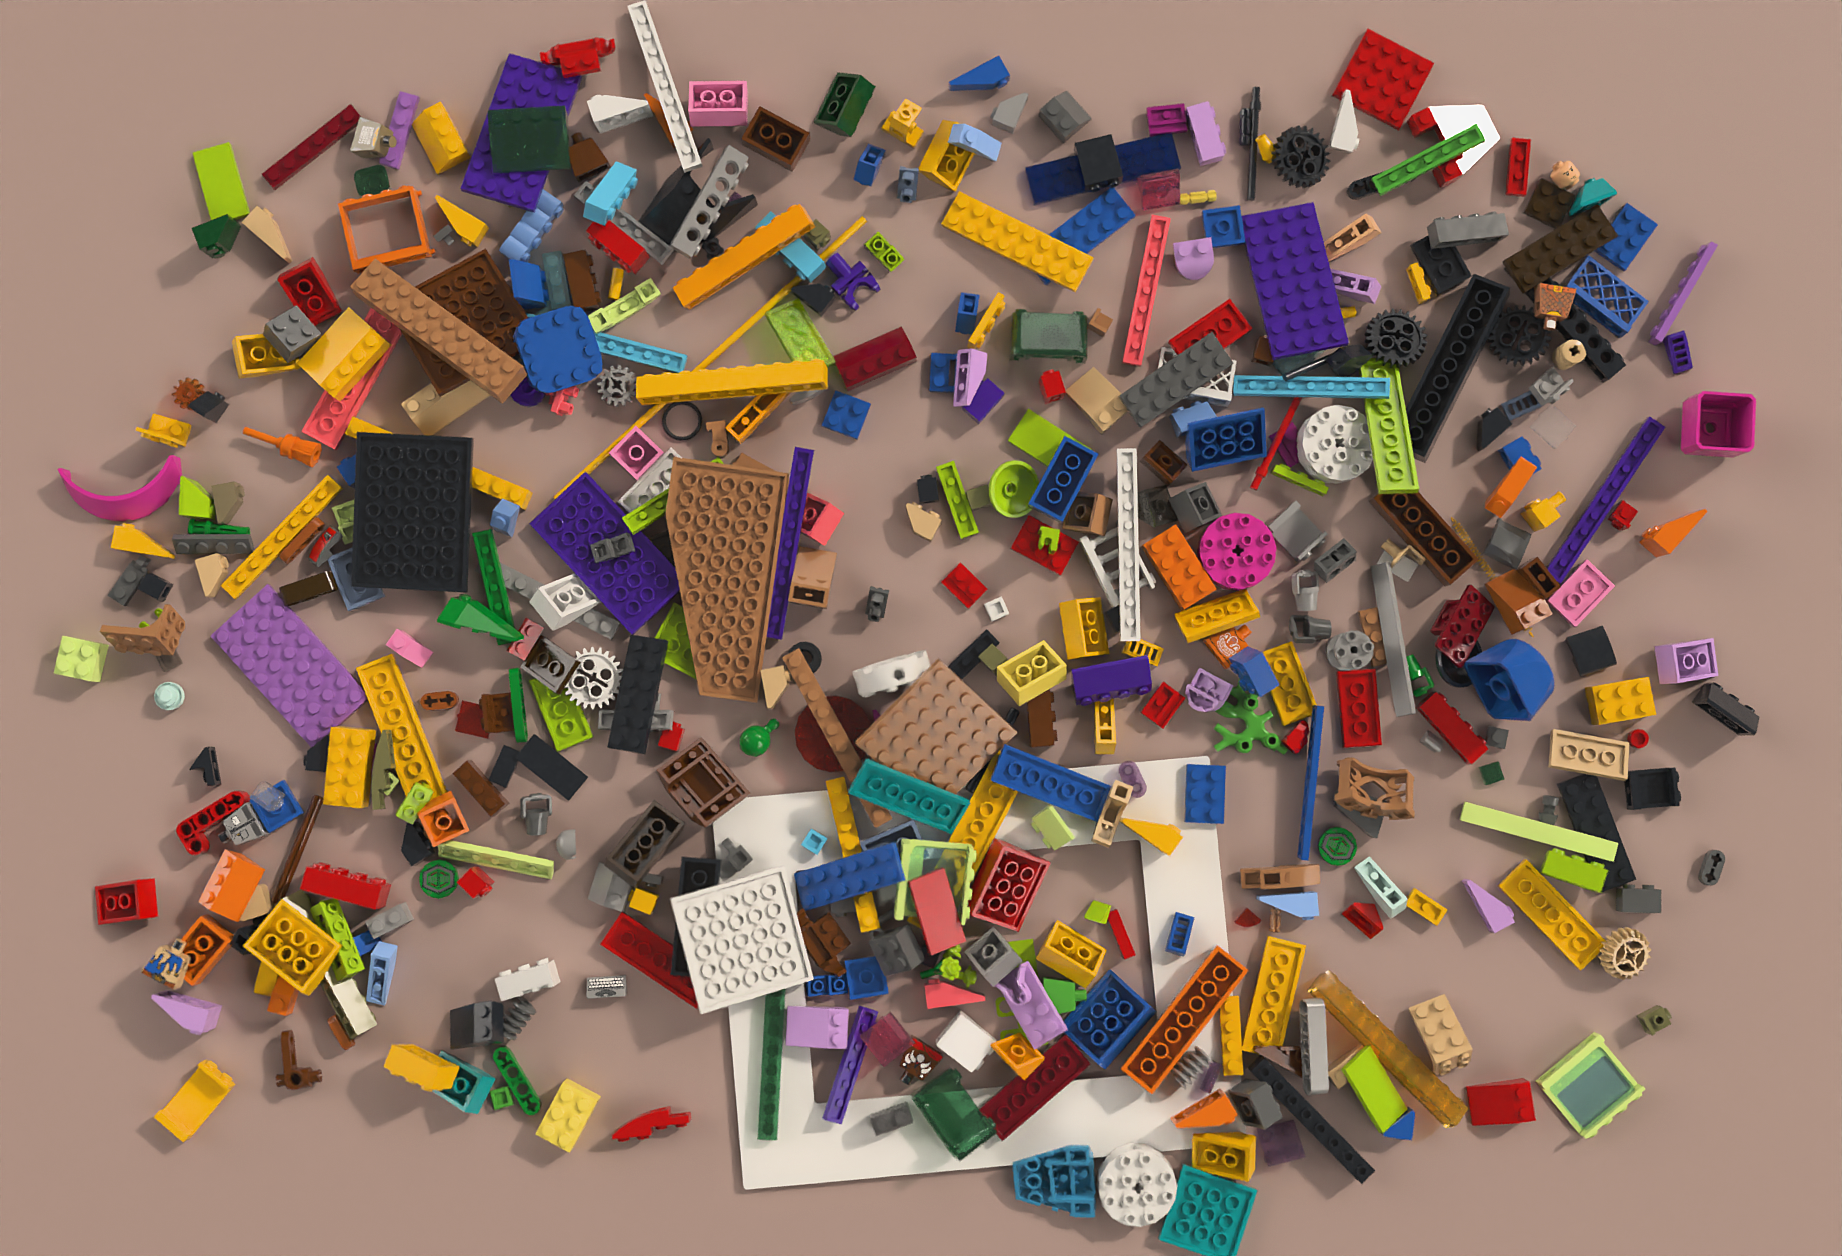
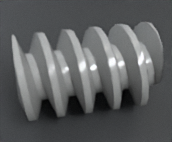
M1197 1046L1194 1047L1196 1054L1191 1051L1188 1052L1190 1059L1183 1057L1185 1064L1177 1062L1179 1069L1177 1070L1174 1067L1171 1069L1173 1076L1185 1090L1187 1089L1185 1082L1190 1085L1192 1084L1190 1077L1198 1079L1196 1072L1203 1074L1202 1066L1209 1069L1208 1061L1214 1063Z

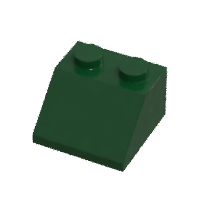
M228 214L192 227L199 249L215 259L225 256V253L231 251L241 229L240 223Z

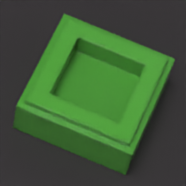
M509 1085L489 1091L494 1110L514 1104Z

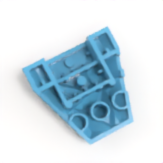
M1068 1145L1013 1162L1014 1186L1017 1200L1037 1206L1041 1204L1051 1206L1052 1210L1057 1212L1058 1209L1070 1212V1216L1095 1218L1096 1182L1093 1152H1091L1089 1145Z

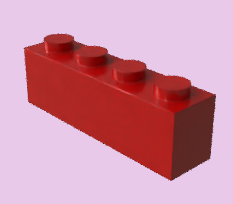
M1431 692L1415 708L1466 764L1472 765L1488 750L1486 741L1480 735L1476 736L1472 731L1473 727L1471 724L1459 717V711L1446 703L1447 698L1442 693Z

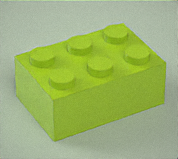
M1554 848L1552 851L1546 852L1540 874L1595 893H1601L1608 870L1603 869V864L1594 861L1589 864L1584 862L1585 858L1576 855L1568 857L1565 856L1564 851Z

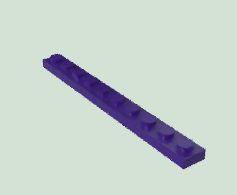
M1652 417L1646 418L1547 566L1548 571L1559 584L1562 583L1665 429V426Z
M795 447L767 629V637L783 639L789 604V592L796 563L815 451L812 449Z

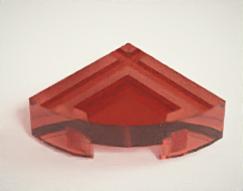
M1246 907L1234 923L1243 927H1252L1259 924L1262 920Z

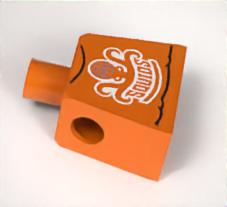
M1244 624L1238 630L1232 627L1215 633L1202 641L1223 668L1228 669L1231 665L1229 658L1248 646L1244 639L1252 632Z

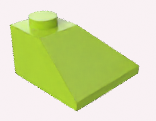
M180 476L179 515L190 519L215 520L214 498L198 481Z

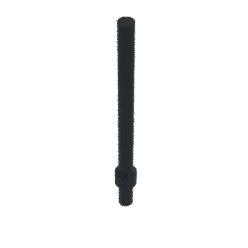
M1253 87L1252 102H1250L1251 131L1247 200L1249 201L1255 200L1257 142L1255 139L1258 137L1259 111H1261L1260 87Z

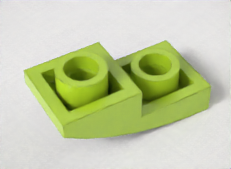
M879 231L864 244L890 272L905 260Z

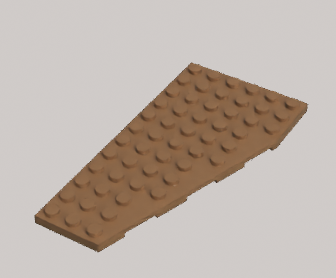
M673 457L665 515L699 694L702 696L757 703L761 680L760 670H762L789 473Z

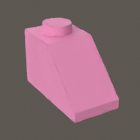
M396 629L386 643L392 650L423 668L433 654V651L399 629Z

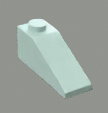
M1370 856L1354 867L1377 904L1390 919L1406 909L1408 901L1406 896Z

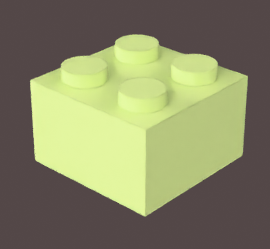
M62 636L54 674L100 682L109 645Z

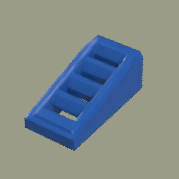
M1175 912L1165 948L1166 952L1179 956L1186 954L1195 917ZM1178 920L1188 922V926L1179 924L1177 922ZM1176 928L1186 930V933L1176 931ZM1174 935L1184 938V941L1174 939ZM1174 943L1182 946V948H1176L1171 945Z

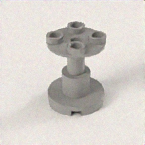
M1360 631L1340 633L1333 636L1326 645L1327 660L1333 668L1339 671L1360 669L1366 666L1372 659L1374 645L1370 638Z

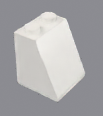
M961 1010L936 1038V1045L971 1072L974 1069L978 1070L983 1065L984 1061L982 1059L987 1054L991 1055L994 1052L991 1044L997 1042L994 1037Z

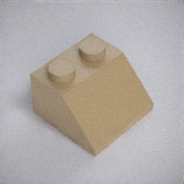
M785 666L760 670L768 709L775 708L788 689L789 682L792 681L791 673Z

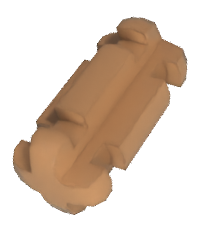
M1271 909L1272 915H1270L1269 922L1271 928H1269V931L1280 932L1281 910Z

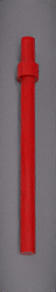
M1294 397L1267 451V457H1264L1261 466H1258L1255 471L1256 476L1250 486L1251 489L1257 491L1262 479L1266 477L1267 469L1303 397Z

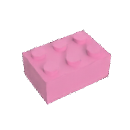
M747 81L689 82L688 113L690 126H748Z

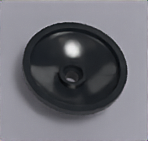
M1478 640L1467 660L1482 653ZM1436 649V667L1441 678L1448 685L1456 688L1472 685L1464 665L1462 668H1458Z

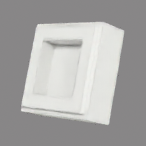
M1002 596L984 604L991 622L1009 614Z

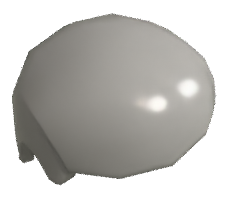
M575 829L563 831L559 834L556 841L558 853L567 860L576 858L573 857L576 854Z

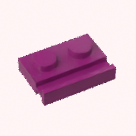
M1185 103L1146 108L1149 136L1187 132Z
M1293 422L1289 424L1277 449L1285 465L1290 468L1299 463L1296 442L1299 431ZM1277 431L1268 437L1271 442L1273 441Z

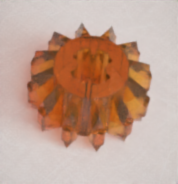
M187 377L185 382L178 380L179 387L173 386L177 391L172 393V396L177 397L174 402L180 404V408H187L192 411L188 405L204 394L205 391H202L204 385L199 384L197 379L191 380V378Z

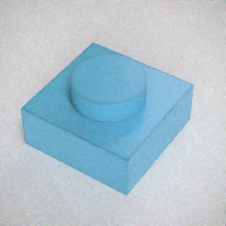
M811 828L801 845L818 855L828 838Z

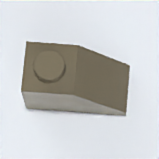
M235 481L211 486L219 524L228 525L243 504L244 488Z

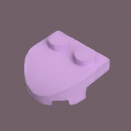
M1211 237L1173 243L1175 267L1183 277L1188 280H1199L1210 272L1214 263Z
M1199 668L1191 684L1186 686L1185 693L1189 701L1188 704L1197 711H1216L1224 705L1234 685Z

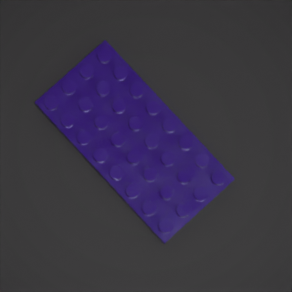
M509 53L462 182L461 191L535 213L582 75L564 78L562 69L559 67L545 65L542 62Z
M1314 202L1242 216L1245 248L1272 359L1276 360L1348 346L1349 341Z
M585 471L529 524L621 624L634 635L680 592L676 568L642 531L632 535L622 520V517L626 514ZM624 533L631 534L635 552L595 563L591 544L604 539H611Z

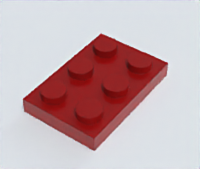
M1028 515L1010 549L1061 576L1079 542L1060 532L1057 550L1054 554H1049L1048 548L1050 544H1044L1042 549L1039 550L1040 534L1038 532L1040 527H1052Z

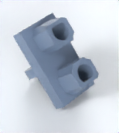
M900 166L897 199H900L901 202L911 203L912 200L916 201L919 168L909 169Z

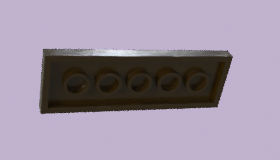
M1597 204L1503 261V264L1522 294H1524L1539 283H1542L1618 237V234Z

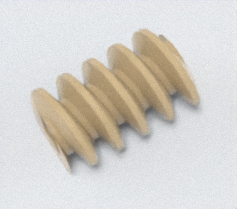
M1568 340L1553 351V363L1560 370L1569 369L1585 358L1586 350L1578 340Z

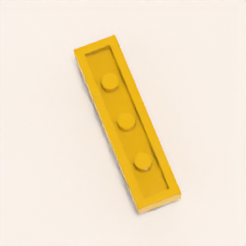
M1228 996L1219 1008L1223 1075H1243L1239 996Z

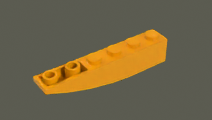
M806 349L794 361L807 362L816 358ZM791 392L757 395L725 429L734 439L742 444Z

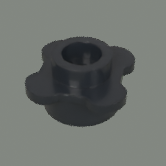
M714 237L712 240L702 244V249L706 251V257L709 260L717 255H722L724 249L719 245L718 238Z

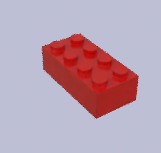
M323 862L306 866L300 886L301 890L375 910L386 906L391 884L386 883V879L375 877V879L367 878L368 874L356 872V874L349 873V869L342 867L337 869L330 868V864Z

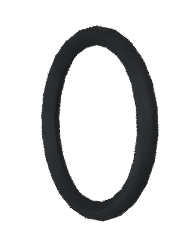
M674 402L664 411L662 425L665 432L671 438L680 441L688 440L696 436L700 431L702 415L700 410L691 402ZM677 405H688L698 415V426L688 436H676L669 431L666 425L668 412Z

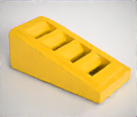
M1140 639V641H1126L1122 654L1133 658L1144 656L1146 648L1149 647V664L1158 667L1164 648ZM1132 642H1136L1133 652H1130ZM1141 644L1143 645L1140 655H1138L1136 653L1139 648V645ZM1153 650H1157L1154 661L1150 660Z

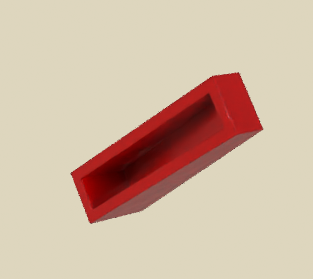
M1117 908L1111 910L1108 921L1123 958L1127 959L1135 956L1136 954Z

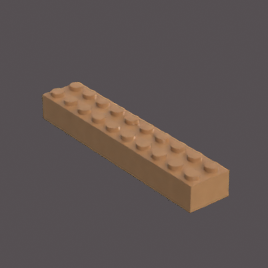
M374 259L350 286L357 298L502 404L527 376L524 367L377 259Z

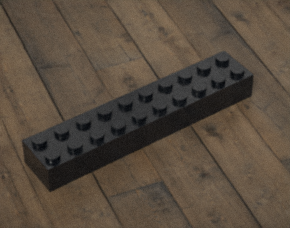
M1473 274L1406 407L1414 459L1426 463L1510 295V287Z

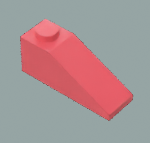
M939 978L929 979L928 983H924L928 1009L985 1001L984 994L945 981H939Z

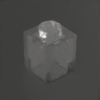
M260 782L250 796V799L267 811H274L275 809L278 810L284 803L282 799L285 797V794L268 782Z

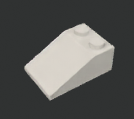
M596 95L587 101L594 124L600 134L653 116L646 100Z
M574 573L539 587L530 603L552 631L569 624L601 603V601Z

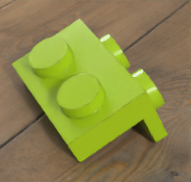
M415 782L397 810L396 816L413 824L419 818L417 813L432 797L433 790L424 782L422 784Z

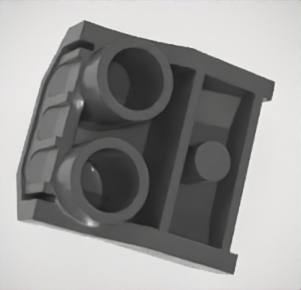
M1498 518L1483 554L1516 570L1523 558L1532 534Z

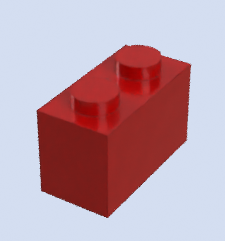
M1054 369L1043 372L1038 383L1045 404L1063 399L1066 391L1059 370L1054 372Z
M479 866L470 868L457 883L474 899L489 894L493 889L491 886L494 881Z

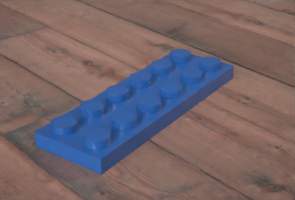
M1109 188L1051 232L1049 236L1088 254L1134 219L1136 215L1116 189ZM1037 274L1045 285L1051 282V280Z
M1006 744L1002 747L990 778L993 782L1098 822L1111 789L1110 785Z
M896 842L794 874L802 908L805 911L906 881Z

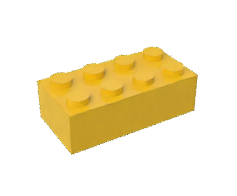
M344 726L330 728L323 804L353 808L369 806L376 730Z

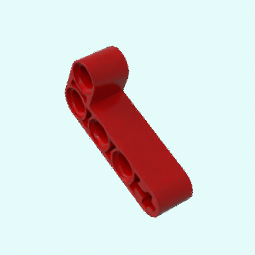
M245 791L230 792L180 822L176 832L187 852L191 855L206 853L210 848V843L204 831L228 818L245 803L250 802L249 794ZM238 796L241 797L239 803L231 804V802H234L238 799ZM221 804L225 807V812L223 814H220L219 812V806ZM204 814L208 817L207 824L202 822ZM187 825L191 827L190 834H187L185 831ZM197 841L201 844V849L199 851L195 849V843Z

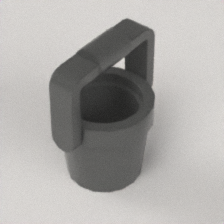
M1292 615L1289 619L1288 627L1295 643H1315L1316 640L1330 639L1332 626L1330 620L1313 618L1309 615ZM1295 622H1303V637H1298Z
M542 793L529 794V796L522 797L520 799L521 819H525L527 834H546L548 817L552 815V797ZM546 799V809L535 808L526 810V801L532 802Z

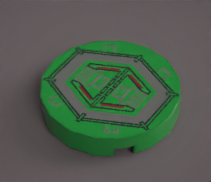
M1333 827L1324 831L1317 845L1322 859L1336 866L1345 865L1350 862L1357 850V843L1353 834L1347 829Z
M445 860L429 862L424 866L419 877L420 887L424 893L438 899L448 897L458 886L457 881L459 880L457 869Z

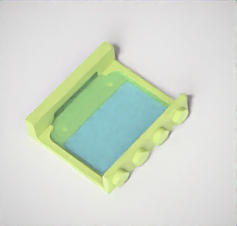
M902 838L900 861L906 881L897 883L894 905L895 920H903V916L918 917L907 881L942 867L946 872L960 923L965 925L966 919H969L970 907H967L968 900H971L972 888H969L970 881L974 879L972 862L976 861V850H974L972 844Z
M1596 1032L1588 1036L1535 1081L1578 1134L1585 1139L1594 1137L1600 1127L1608 1125L1613 1120V1116L1625 1111L1628 1107L1627 1105L1632 1100L1639 1099L1645 1090L1644 1086L1634 1080L1605 1045V1039Z

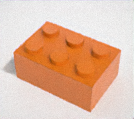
M209 914L200 916L181 939L187 943L182 953L190 956L184 980L191 986L198 985L205 979L231 948L230 942L234 937L231 932Z

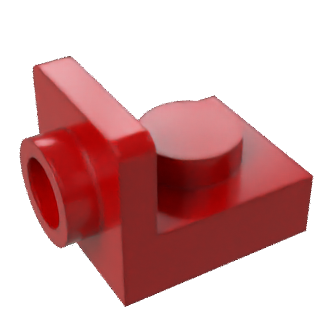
M1622 500L1608 517V520L1618 530L1629 529L1631 526L1630 522L1639 511Z

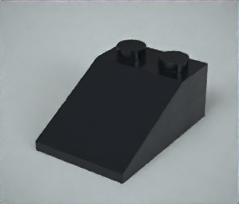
M485 1001L450 1010L451 1050L504 1043L503 1003Z

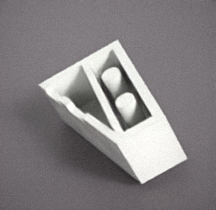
M548 958L536 961L537 965L532 967L526 964L519 966L518 971L512 973L511 969L500 972V976L495 978L501 1001L526 993L536 992L546 987L550 988L560 983L555 961H548Z

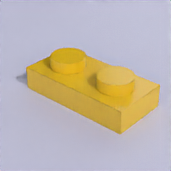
M1418 262L1411 264L1406 268L1417 301L1421 304L1431 298V290L1428 284H1425L1422 267H1419Z
M1413 888L1407 897L1406 906L1436 926L1447 911L1446 908L1416 888Z

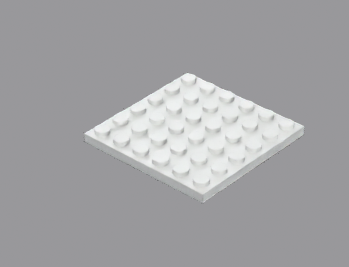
M784 866L670 899L701 1014L814 980Z

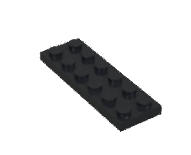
M630 635L607 748L646 754L669 641Z
M1582 774L1557 783L1576 832L1618 843L1614 862L1584 854L1587 863L1590 864L1594 861L1603 864V869L1608 870L1601 892L1637 880L1598 777Z

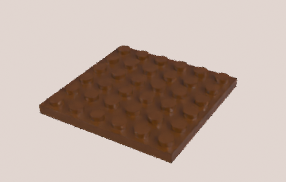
M487 249L415 286V288L511 358L519 354L513 335L518 324L528 317L514 298L513 292ZM401 330L440 397L470 381Z

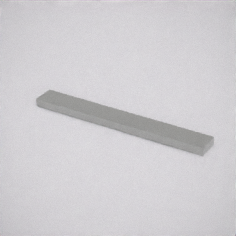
M1390 562L1371 566L1395 713L1396 717L1416 714L1391 564Z

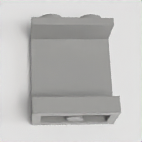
M1297 501L1293 502L1267 526L1272 532L1273 538L1296 562L1301 559L1305 561L1312 554L1310 550L1315 546L1319 548L1326 541L1324 537L1328 534L1326 531L1322 533L1299 509L1301 505Z

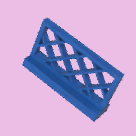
M1589 255L1564 286L1576 288L1573 299L1574 304L1619 339L1629 332L1632 324L1649 302ZM1587 263L1594 267L1595 273L1587 274L1585 267ZM1600 276H1606L1609 279L1610 285H1602ZM1588 277H1596L1597 286H1589ZM1583 278L1585 287L1576 285L1574 283L1575 279ZM1620 287L1623 289L1625 296L1617 297L1615 288ZM1611 288L1612 297L1604 298L1603 289ZM1598 289L1600 298H1593L1590 290ZM1631 299H1636L1640 302V307L1632 308ZM1618 300H1626L1627 309H1619ZM1613 301L1615 310H1609L1605 302ZM1620 313L1629 314L1630 320L1628 323L1621 319Z

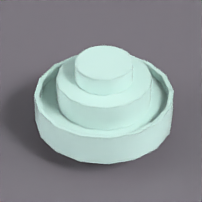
M164 682L157 687L154 693V700L157 706L164 710L179 708L185 698L182 687L173 682Z

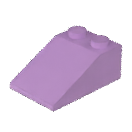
M1713 638L1655 646L1660 684L1682 683L1718 676Z
M169 990L152 994L151 997L183 1028L189 1029V1032L192 1034L201 1035V1033L216 1028L222 1005Z
M787 1006L786 1046L847 1049V1008Z

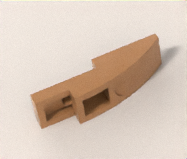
M1319 864L1240 869L1242 889H1277L1320 884Z

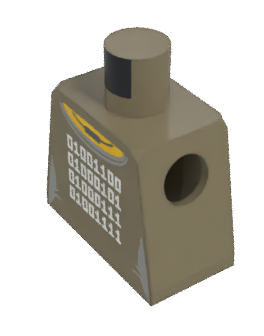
M360 117L350 151L361 158L385 157L389 147L394 148L396 146L397 140L393 136V131L389 128Z

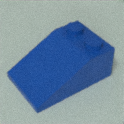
M509 259L513 294L516 301L524 310L547 307L549 292L544 286V282H547L546 272L542 271L539 265Z

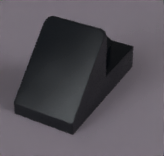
M204 747L189 770L204 768L203 778L207 786L221 785L215 747Z

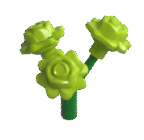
M958 944L946 949V952L942 955L943 958L934 969L931 968L920 972V977L926 979L935 975H942L943 978H948L950 981L957 978L963 980L966 988H969L970 985L975 984L977 971L972 970L971 965H969L964 972H960L961 966L958 965L959 961L952 958L962 957L960 954L962 948Z

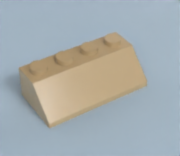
M470 380L440 397L432 383H430L401 403V405L424 435L432 436L489 397L490 394Z

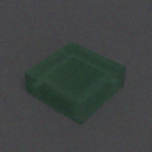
M1499 761L1479 767L1484 785L1505 780Z

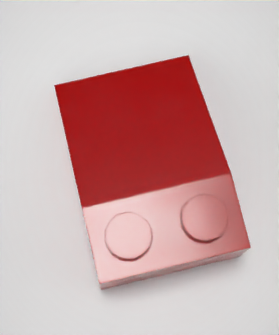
M313 257L283 272L277 278L294 306L297 305L314 326L342 312L327 279Z
M155 878L95 886L98 925L158 917Z
M1519 1078L1466 1086L1473 1126L1536 1121L1530 1081Z

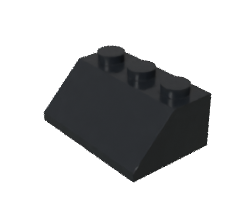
M1713 682L1703 685L1692 701L1693 704L1739 736L1756 734L1759 716L1754 713L1755 710L1748 705H1742L1738 702L1739 699L1736 696L1725 693L1723 691L1724 688Z

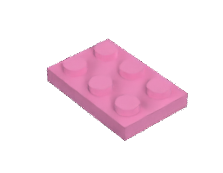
M1587 559L1580 564L1560 585L1561 588L1554 592L1546 602L1572 627H1576L1615 585Z

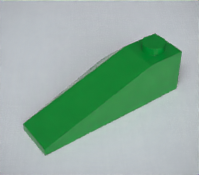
M466 594L452 597L437 618L438 623L453 628L470 627L472 632H490L489 635L492 637L513 642L524 639L523 634L479 601L471 599V596Z

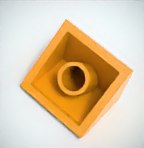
M1020 1032L991 1044L995 1052L1023 1080L1045 1058L1037 1049L1034 1050L1031 1043Z

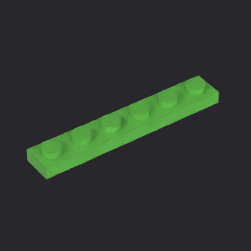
M1476 123L1372 177V182L1379 195L1382 196L1484 143L1486 139Z

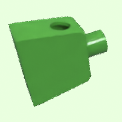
M1042 977L1043 987L1059 1014L1075 1011V1001H1087L1086 989L1075 990V982L1072 980Z

